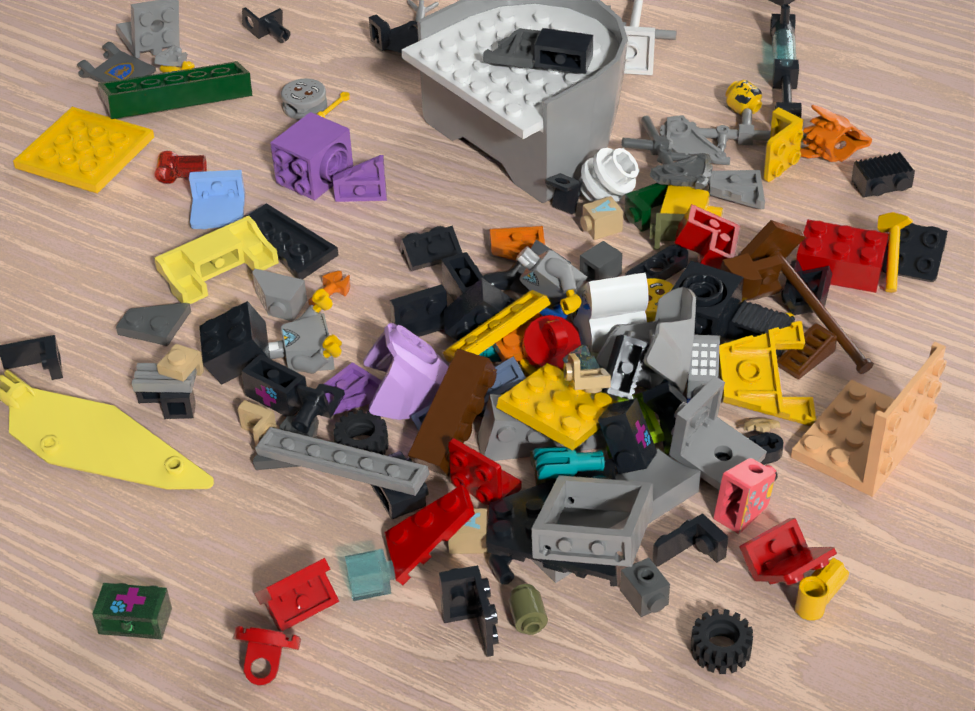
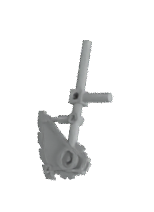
M748 108L742 112V124H739V129H729L725 125H720L717 129L699 128L695 122H689L684 115L667 117V122L660 128V136L667 137L670 142L669 149L672 152L685 153L691 156L706 153L710 155L711 163L730 165V157H726L724 152L728 139H738V145H753V140L768 141L771 132L754 130L752 110ZM804 132L801 142H803V139L807 138V135ZM706 138H715L718 141L717 146Z

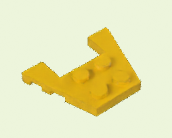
M802 321L793 322L789 327L779 329V327L770 329L768 333L756 337L750 335L719 345L720 379L725 382L722 394V401L724 403L812 426L817 419L813 397H782L776 350L804 348L805 339Z

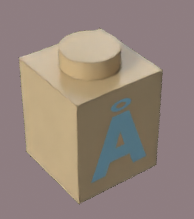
M611 196L584 204L583 216L580 218L581 226L594 240L623 232V210Z
M474 509L475 515L448 540L449 554H487V509Z

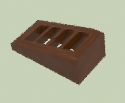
M817 323L804 333L805 345L803 349H788L777 361L779 368L798 380L835 352L837 336ZM792 360H796L797 362H799V363L802 364V365L799 366L798 364H796V363L793 362Z

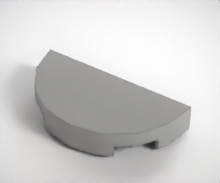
M173 45L157 54L154 63L165 66H182V62L187 61L188 54L186 52L182 53L180 47Z

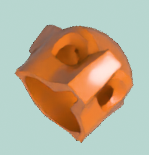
M812 105V109L820 116L810 120L814 125L804 128L803 132L807 135V138L803 139V143L809 146L801 148L800 152L801 157L804 158L822 157L830 162H843L855 151L869 147L872 143V138L864 131L858 130L844 116L834 114L820 106ZM846 142L842 149L835 148L839 143Z

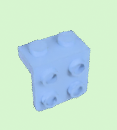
M242 170L190 172L189 181L193 197L190 218L192 229L222 228L244 217L245 188Z

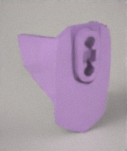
M389 323L363 359L366 367L387 372L369 405V412L373 415L396 420L412 418L413 414L432 404L450 364L418 336L403 326Z

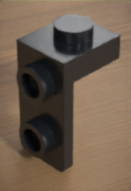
M668 381L643 392V400L659 416L660 427L664 435V453L671 457L669 455L673 437L671 431L676 421L674 414L677 408L683 402L687 403L686 397Z

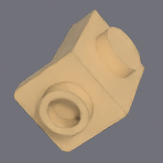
M175 344L157 364L158 374L183 382L195 368L197 370L196 375L201 376L204 372L201 351Z
M575 353L568 354V363H564L565 381H569L574 390L598 393L602 391V388H611V376L604 368L580 370V359Z
M246 400L238 406L241 428L253 433L256 447L270 427L277 428L274 411Z

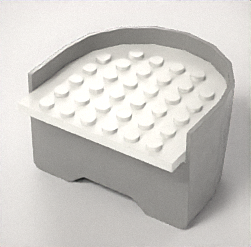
M459 0L417 20L418 42L402 49V58L420 70L422 110L425 121L450 140L454 141L464 137L498 160L505 167L513 183L539 202L545 203L554 197L555 187L545 184V179L561 173L579 180L582 176L581 169L585 161L593 158L600 149L608 147L620 100L628 38L621 17L601 0ZM519 28L539 31L542 28L593 35V58L586 74L535 67V63L533 68H518L510 65L483 62V52L487 49L494 51L498 48L500 40L509 37L511 33Z

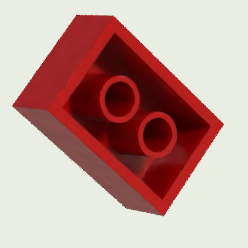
M807 219L803 232L806 237L799 245L796 258L802 270L829 266L833 273L830 285L876 293L889 234L876 230H866L848 225H837Z

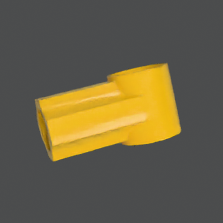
M832 558L827 566L815 570L811 576L805 577L800 581L795 611L801 618L814 621L823 617L826 605L848 580L849 571L846 570L843 562Z

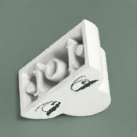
M646 273L590 281L580 287L575 293L581 298V306L571 313L570 317L573 324L578 327L584 352H600L608 336L619 325L647 323L645 314L648 306Z

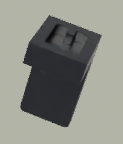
M377 14L370 16L371 42L381 51L389 50L387 47L406 24L390 29L389 24ZM414 25L409 27L410 32L418 33V29Z
M55 335L0 345V358L4 369L42 363L43 370L49 369L52 380L63 378L61 355Z
M702 513L692 520H686L679 528L668 535L660 536L653 545L652 562L658 567L696 544L703 554L708 555L718 563L726 558L728 536Z

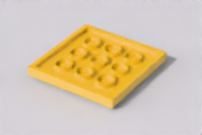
M71 107L13 160L15 169L98 194L154 138V133L149 128Z

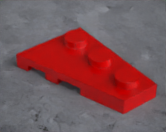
M462 484L385 531L395 579L401 585H404L411 578L409 573L419 563L424 565L432 557L430 552L441 541H448L475 515L469 490Z

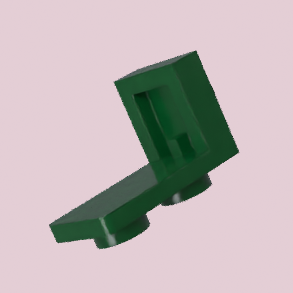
M654 183L625 194V216L641 232L650 229L651 209L663 204L668 185Z

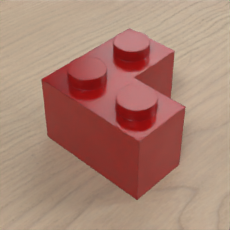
M691 204L678 225L674 243L698 253L697 263L720 269L724 259L735 257L740 225Z

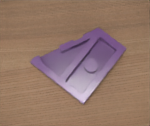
M352 362L324 383L325 385L343 389L345 392L333 415L370 404L382 380ZM326 393L328 403H331L334 395Z

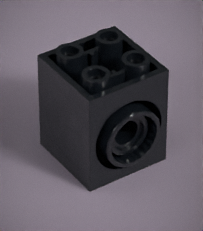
M690 261L671 291L685 287L692 290L695 294L694 335L720 336V345L726 342L729 320L741 304L744 277Z

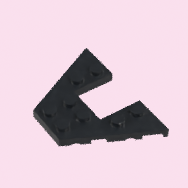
M613 458L605 460L603 471H577L574 477L616 480ZM557 478L490 503L486 538L488 553L509 556L521 562H524L526 558L542 562L543 568L562 573H574L580 578L591 575L610 580V586H617V566L533 558L532 527ZM568 497L570 501H574L572 497ZM545 546L546 549H551L550 546Z

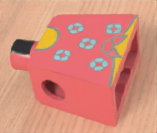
M749 458L724 472L713 519L740 534L768 506L774 482L778 478L775 468L770 465H763Z

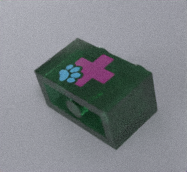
M103 583L92 615L98 634L162 640L172 606L167 588L154 585L139 586L125 583Z

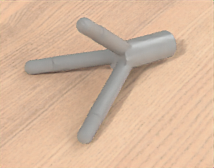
M407 0V3L416 11V22L424 18L425 13L439 5L438 2H435L425 8L424 0H419V6L411 0Z

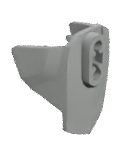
M685 287L674 289L659 299L655 321L617 326L608 336L595 363L606 370L617 335L622 334L648 342L649 347L646 348L647 353L644 354V364L641 365L642 370L639 371L641 375L637 377L639 381L636 382V385L650 390L656 385L669 381L682 394L687 382L692 355L696 310L695 294L692 290Z

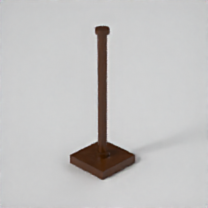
M770 220L738 256L749 253L752 261H757L779 255L783 262L781 272L825 327L837 336V342L857 365L856 370L858 373L864 374L868 372L874 363L870 358L864 357L786 260L789 254L806 236L800 229Z

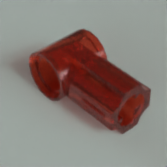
M163 151L157 159L155 177L161 183L171 184L177 178H189L190 172H207V160L204 155L178 156L173 151Z

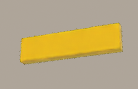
M534 290L529 291L443 352L446 361L451 363L457 348L479 355L549 306L551 303L548 297Z

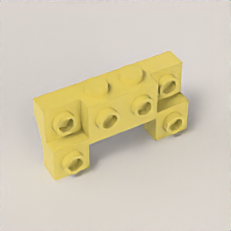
M246 216L154 258L157 271L170 284L171 293L180 303L190 304L207 297L208 290L204 281L243 263H246L252 271L254 269L266 270L279 263L277 250L263 236L256 222L250 216Z

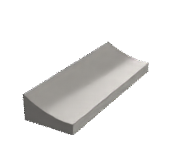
M656 449L657 454L647 469L616 474V480L653 483V513L649 523L699 492L700 471L678 463L659 449ZM564 508L557 524L624 530L631 512ZM532 560L555 583L571 574L570 572L562 573L543 568L542 562Z

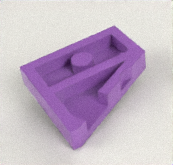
M378 155L335 174L333 177L335 202L387 201L384 155Z

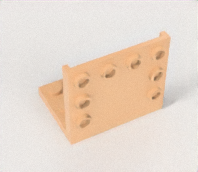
M934 341L929 358L896 399L854 380H850L792 448L791 458L873 497L929 426L930 420L937 410V404L934 401L942 387L939 377L942 375L947 363L943 359L946 346Z

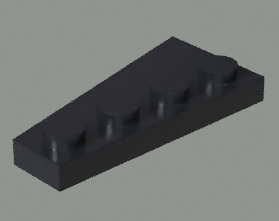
M267 203L247 215L256 222L263 236L277 250L280 261L295 278H306L339 255L337 246Z

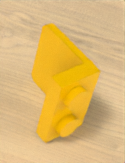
M779 107L772 112L770 139L766 146L764 180L767 182L781 176L785 170L797 164L801 157L800 147L803 137V119Z

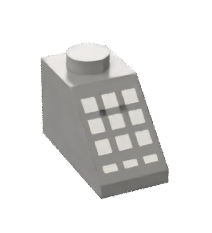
M254 269L252 273L255 292L268 316L294 321L307 302L305 280Z
M694 335L687 378V401L693 398L700 384H707L714 376L718 377L720 336Z

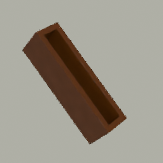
M457 348L408 453V456L414 463L426 465L430 471L449 477V441L455 438L464 444L470 438L472 424L476 415L480 414L483 410L486 393L496 381L497 369L489 358Z

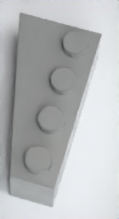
M490 394L477 436L481 454L493 461L530 457V451L536 448L565 447L496 408L498 398L502 395ZM600 428L574 450L583 451L605 448L607 442L602 429Z

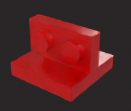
M325 558L254 593L260 605L266 604L279 632L340 602L325 573L331 570Z

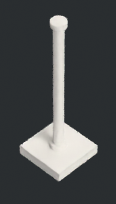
M634 0L630 26H624L628 38L624 74L653 75L655 28L639 27L643 0Z

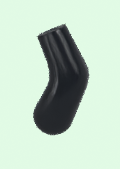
M516 261L507 271L488 273L483 277L499 290H510L522 264Z

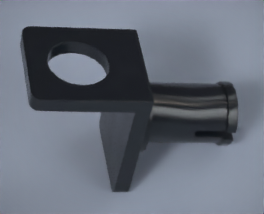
M246 7L242 8V25L258 39L270 33L281 43L289 39L291 32L283 26L282 9L279 8L258 18ZM248 17L252 20L254 27L250 25Z
M561 173L545 179V184L555 187L552 206L569 214L576 213L578 199L580 196H584L581 191L582 182Z
M319 384L316 389L298 385L297 392L301 399L302 407L291 422L292 426L302 433H308L317 415L331 419L345 395L344 390L325 384ZM326 393L334 395L331 403H328Z

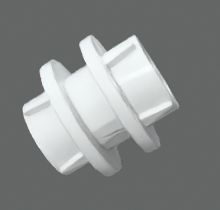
M610 148L600 149L593 158H589L582 165V176L579 178V181L582 182L581 191L583 195L591 202L611 196L617 203L623 195L632 192L635 188V177L640 172L636 160L624 148L615 150Z

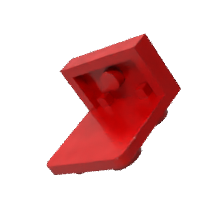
M788 518L739 546L754 581L768 582L770 585L778 582H785L786 585L797 583L804 578L803 573L810 569L817 570L827 566L830 563L829 558L837 554L835 547H808L796 518Z

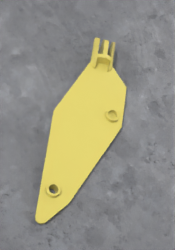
M9 370L4 372L5 376L0 375V401L9 407V434L48 464L167 490L209 489L214 485L212 476L116 406L31 388V386Z

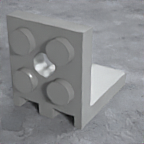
M155 0L131 4V22L116 24L118 35L135 58H140L141 52L151 51L153 55H157L164 48H169L173 45L180 47L178 0Z
M714 376L707 384L702 383L699 385L693 398L688 403L683 402L677 408L674 414L676 418L675 425L671 431L673 437L669 455L681 464L699 470L702 479L720 490L724 472L749 458L761 463L767 451L717 417L725 382ZM718 452L727 453L731 459L728 461H721L715 457V454Z

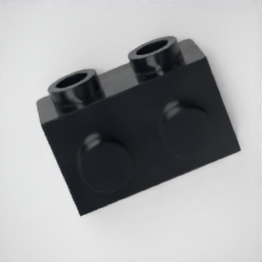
M798 260L791 261L790 265L825 307L833 275L830 267L824 266L803 271ZM786 278V284L781 293L784 305H788L793 315L814 313Z

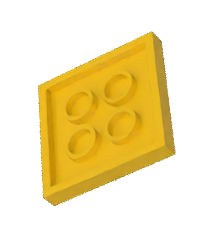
M547 363L500 396L496 408L573 451L601 428L598 422L599 417L609 404L617 403L618 401L612 399L606 393H587L583 390H574L569 381H565L564 372L560 368Z

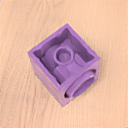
M312 112L308 113L270 142L276 183L314 201L334 186L333 177L335 174L353 167L350 129Z

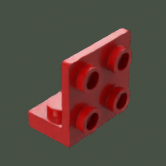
M455 438L449 441L451 483L456 488L462 484L469 490V494L485 505H490L493 501L518 493L522 489V481L502 470L500 464Z

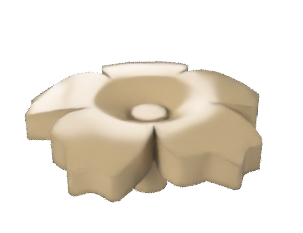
M767 418L749 420L744 425V431L756 430L759 431V434L770 431V428H780L779 421Z

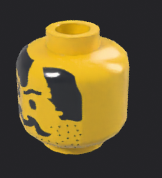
M748 80L734 81L726 91L727 105L740 116H742V112L746 108L751 109L752 114H755L762 106L761 90Z

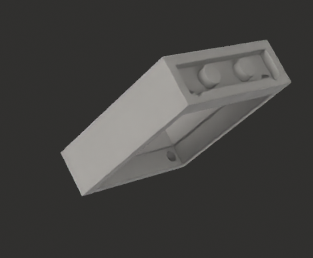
M558 476L532 527L533 558L632 567L653 513V483ZM568 497H572L574 501H570ZM564 507L631 512L624 530L557 524ZM548 545L551 549H546L545 546ZM620 551L623 553V555L620 556L617 554V552Z

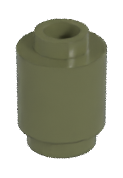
M531 584L518 585L511 591V597L509 598L515 627L520 633L528 635L537 634L548 623L541 594Z

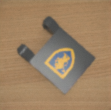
M112 42L102 45V48L107 50L103 56L108 60L97 68H94L86 60L77 63V66L81 68L78 72L80 77H90L101 83L152 75L156 72V67L120 51Z

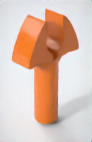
M335 271L322 276L323 285L325 286L322 289L329 294V297L334 293H340L343 296L348 294L351 286L350 275L343 279L342 271ZM311 297L308 300L309 305L314 306L315 303L313 302Z

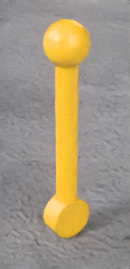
M342 92L340 98L324 111L317 112V115L325 118V115L341 102L348 101L350 94Z

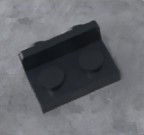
M453 225L449 227L437 226L429 232L422 234L417 232L408 234L405 238H402L400 246L401 254H405L411 271L441 264V259L463 253Z
M441 284L390 300L392 323L397 326H403L418 337L445 329L444 309L447 307L445 288Z

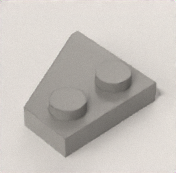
M760 170L712 171L711 179L708 182L710 195L757 209L765 208Z

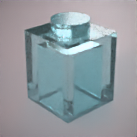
M383 549L345 556L347 577L353 601L391 594L390 580H395V572L392 560L386 561Z

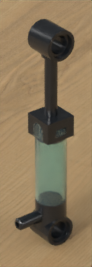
M783 4L780 14H771L770 23L773 53V89H782V102H776L775 109L779 107L801 118L802 103L792 102L791 90L797 89L799 76V60H797L795 39L796 15L790 14V5Z

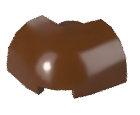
M749 253L722 261L720 270L744 277L741 301H751L775 295L783 289L778 281L783 266L779 255L752 261Z

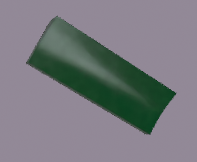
M238 61L98 83L99 93L106 104L111 119L253 96L250 72Z

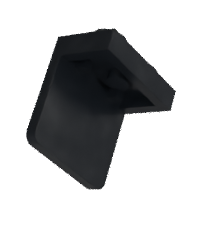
M914 223L900 229L898 276L927 282L936 281L948 231L934 226L926 227ZM888 243L882 266L884 273H887Z
M478 565L439 572L441 609L444 623L477 618L486 656H494L493 645L499 644L495 625L498 624L495 604H490L488 599L491 597L488 578L481 577Z

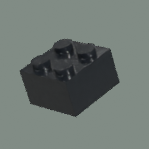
M248 301L231 308L229 311L213 319L207 320L199 326L203 365L221 385L242 375L241 371L258 355L262 354L270 358L266 322Z

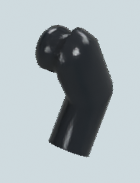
M491 554L489 564L499 582L504 585L512 582L514 573L509 565L513 559L505 555Z

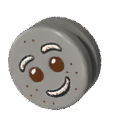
M297 79L286 84L281 91L283 110L287 116L293 119L300 120L310 112L317 114V112L324 111L327 108L326 88L317 80Z

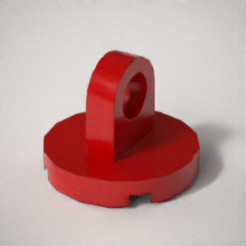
M554 315L541 316L532 321L525 330L522 340L524 356L532 366L541 368L548 363L560 368L561 371H564V363H568V354L575 353L578 356L581 346L579 333L572 323Z
M242 626L234 627L232 638L233 640L248 643L244 673L251 683L258 686L267 685L276 678L279 671L282 649L299 650L301 642L300 636L292 635L291 641H289V638L283 632L254 627L246 628L244 633ZM258 659H266L271 665V671L265 678H256L252 673V665Z

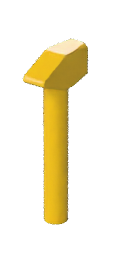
M895 212L879 215L877 226L878 231L883 233L889 232L885 289L889 293L897 292L900 229L913 222L908 216Z

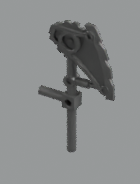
M647 115L642 117L641 122L650 140L622 138V148L650 150L652 155H658L657 161L663 165L651 168L650 177L658 184L689 186L695 189H702L707 186L709 179H711L713 166L710 155L699 153L691 156L685 153L672 152L669 149L670 142L667 137L659 135L651 118Z

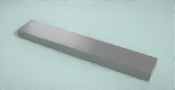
M273 427L267 430L255 447L259 456L416 496L430 474L426 465Z

